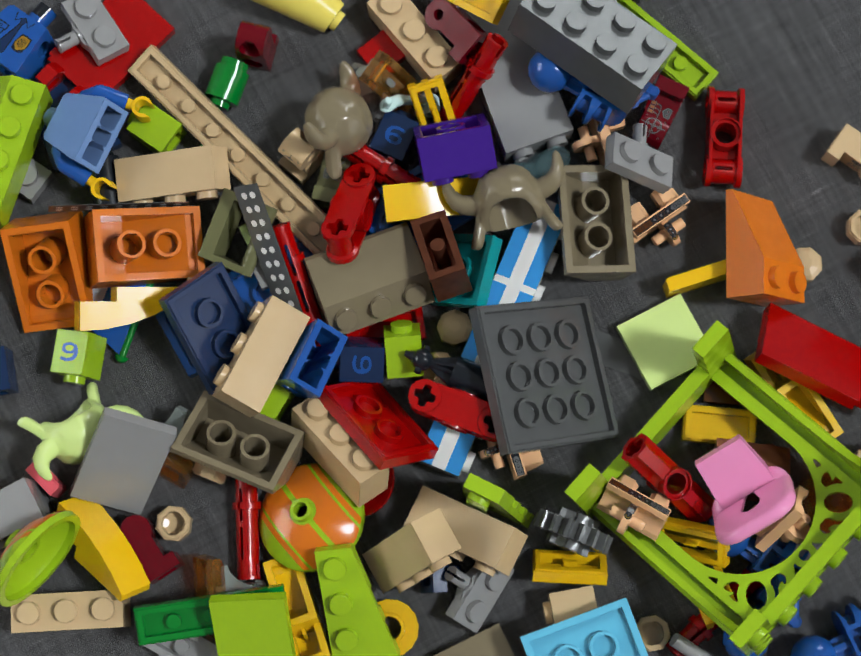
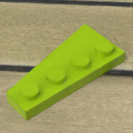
M469 473L463 485V496L467 498V506L485 514L490 509L528 529L534 517L532 513L528 512L525 507H522L521 503L514 500L515 498L506 490Z
M347 543L316 547L314 555L332 656H400L401 651L395 637L392 638L385 622L384 612L371 590L372 585L354 544Z

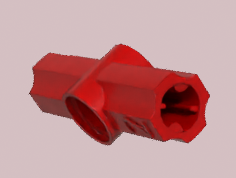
M640 433L638 436L630 438L623 446L621 458L646 481L649 488L667 497L670 500V504L688 521L700 523L710 518L714 499L692 479L688 471L679 467L648 436Z

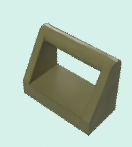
M224 188L198 256L214 263L222 262L224 267L251 278L258 262V256L252 239H250L241 264L226 257L243 214L234 190ZM265 204L271 224H273L278 209Z

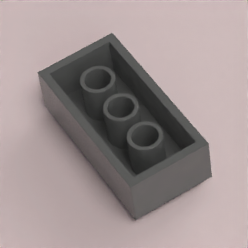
M523 0L519 4L508 29L509 32L626 114L631 111L662 72L678 45L615 0Z

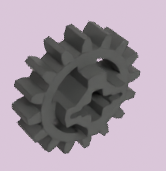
M559 506L555 514L539 508L532 525L548 533L546 542L583 557H587L589 550L607 555L614 539L610 535L597 530L600 522Z

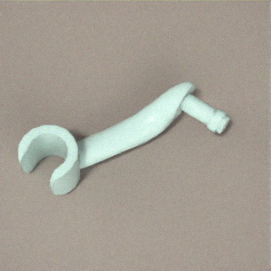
M404 94L386 97L380 102V111L389 113L399 106L413 105L411 97ZM425 94L419 96L425 118H433ZM433 94L438 111H440L439 97Z

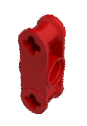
M708 86L705 100L706 141L702 175L703 187H709L711 183L733 185L735 189L741 187L743 175L742 128L745 109L744 88H738L737 91L715 90L714 86ZM721 131L728 133L732 138V142H720L716 138L715 133Z
M354 164L345 170L337 192L331 199L325 220L321 225L322 236L328 243L326 255L332 263L346 264L356 259L365 235L372 225L374 213L380 203V193L374 186L376 172L368 164Z
M429 379L417 380L409 388V404L418 415L437 421L439 424L452 430L470 434L489 442H497L496 434L490 433L488 431L489 425L484 422L485 419L492 420L489 402L466 391L453 387L450 388ZM425 389L431 390V397L435 399L434 402L427 401L425 406H420L419 398L415 396L416 393L423 394Z

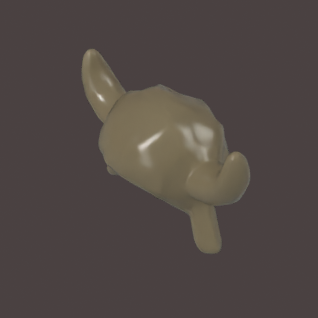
M342 61L339 64L340 87L332 86L315 94L304 113L305 124H303L305 138L313 148L325 151L327 173L329 177L335 180L342 175V156L350 155L360 150L373 133L372 114L364 98L361 96L357 75L346 61Z
M556 150L552 153L549 171L540 178H535L523 166L509 164L497 166L498 168L489 170L488 173L479 178L473 195L459 194L450 183L441 185L444 199L453 211L461 215L476 217L471 243L473 250L482 249L486 232L512 229L540 219H544L554 231H558L563 227L562 222L545 201L547 197L558 190L563 182L564 163L560 153Z

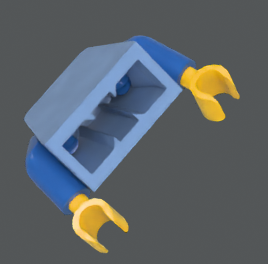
M96 85L82 90L79 94L66 93L63 95L57 108L50 107L47 109L43 117L47 128L43 135L44 140L53 145L51 154L58 170L81 186L88 185L91 187V193L94 197L103 201H109V199L100 194V188L103 184L107 183L110 187L117 189L116 184L103 177L96 178L92 174L93 172L99 174L129 114L125 108L132 110L138 121L147 123L151 121L150 117L144 113H139V109L143 106H149L153 109L155 107L146 96H139L133 100L129 98L130 94L105 85Z

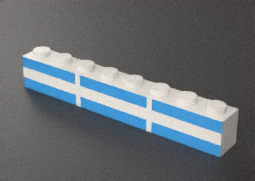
M545 199L550 209L560 220L559 204ZM544 219L514 229L492 281L487 305L541 300L546 287L540 285V282L545 272L552 274L559 254L553 251L558 239L562 240L561 229L554 231ZM472 329L461 357L480 364ZM485 419L484 422L489 425L490 420ZM433 421L428 437L439 449L433 459L419 461V463L459 479L461 472L468 474L476 456V453L470 450L475 438L478 437L452 430L439 424L437 421Z

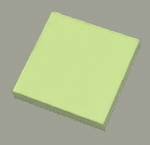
M681 294L616 327L618 334L650 391L698 366L692 347L700 340L703 333Z

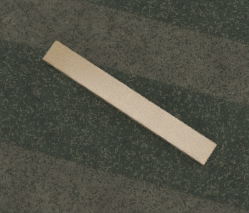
M151 44L128 69V72L203 146L216 145L227 147L229 171L243 185L257 183L264 203L278 209L275 217L281 223L290 221L293 235L314 255L326 251L328 243L322 236L321 225L327 214L156 46Z

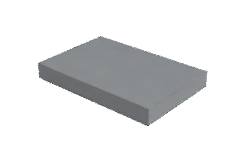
M104 407L71 486L70 496L141 515L176 438L177 427Z

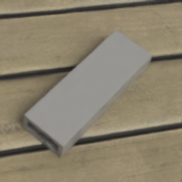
M510 0L498 25L492 24L463 9L487 34L489 32H492V34L497 33L508 42L507 49L500 56L494 67L495 73L491 79L483 83L479 90V95L504 161L514 159L515 163L532 158L535 155L534 151L546 147L548 151H553L567 145V140L571 139L574 130L559 91L553 93L540 91L530 81L528 65L531 57L537 51L508 31L518 6L523 0Z

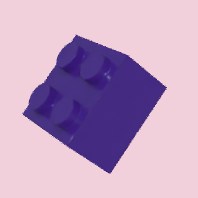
M483 113L412 127L424 182L432 181L434 186L452 183L454 181L453 177L468 174V178H481L489 170L498 168L490 124Z

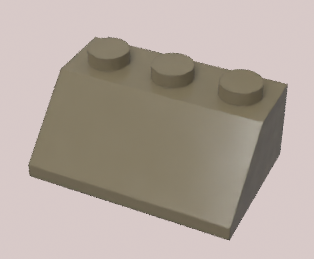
M564 165L563 182L558 188L560 221L563 224L561 239L564 275L586 281L623 280L636 272L628 179L604 169V165Z
M406 222L365 236L358 256L350 263H332L328 260L326 251L303 258L322 320L344 335L435 302L426 267Z
M204 390L171 446V452L274 494L289 481L303 454L305 432L261 413L250 418Z

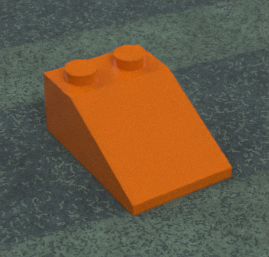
M727 189L726 298L767 307L770 303L777 306L805 303L804 291L806 290L807 281L804 275V266L773 202L734 189Z
M200 206L92 209L84 217L90 288L126 287L187 280L188 277L192 278L205 269L204 258L198 256L203 243Z
M82 211L59 212L13 219L0 229V235L24 333L74 327V301H93V291L89 286L85 225Z

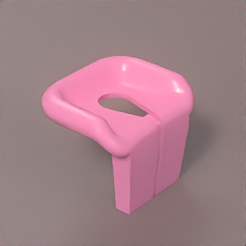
M740 434L695 460L696 468L715 498L712 506L715 536L717 541L723 545L740 543L778 521L791 510L796 501L793 480L788 472L777 466L768 467L766 462ZM754 492L760 499L759 503L753 509L743 512L747 496Z

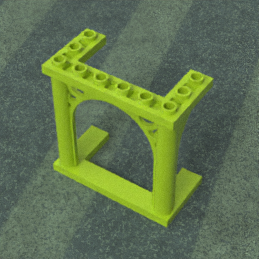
M716 320L692 347L698 366L636 436L640 433L645 434L657 445L712 382H715L786 441L800 455L808 467L815 487L816 505L811 527L801 545L788 558L774 567L756 573L732 574L714 570L698 562L663 531L660 532L656 541L629 526L623 535L616 532L620 521L596 507L611 477L618 480L622 475L630 476L634 471L621 458L623 450L602 474L589 463L564 492L583 512L591 518L595 516L724 630L730 636L729 639L736 648L745 656H750L753 652L759 656L773 640L769 633L778 623L782 627L787 625L798 612L794 605L803 595L809 599L823 583V580L819 577L829 566L835 570L848 555L844 548L853 538L858 541L861 540V458L852 453L736 357L729 329ZM814 460L817 461L821 466L816 468ZM828 473L832 481L837 478L842 484L836 483L825 487L821 480L823 475ZM841 493L848 495L852 499L853 504L849 510L836 513L825 508L824 501L832 494ZM826 519L842 522L840 525L834 524L830 526L828 530L831 533H823L820 530V525ZM812 544H822V545H821L820 548L817 550ZM803 550L809 551L811 555L806 561L801 560L799 557L800 552ZM794 565L801 568L796 575ZM780 574L785 576L786 584L780 582L778 587L779 594L775 597L771 580ZM710 577L718 579L717 584H715L710 579ZM731 582L739 585L737 602L730 597L734 593L724 589ZM753 582H760L764 585L767 592L766 603L760 609L752 608L747 602V589Z

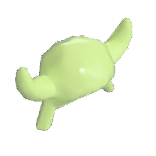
M90 382L86 386L88 399L83 401L80 407L62 422H42L39 424L26 416L18 420L17 425L42 440L34 452L33 463L35 470L43 479L52 480L50 462L54 458H58L65 464H81L104 410V406L100 401L98 386L95 382ZM113 405L108 407L143 417L137 410L129 406Z

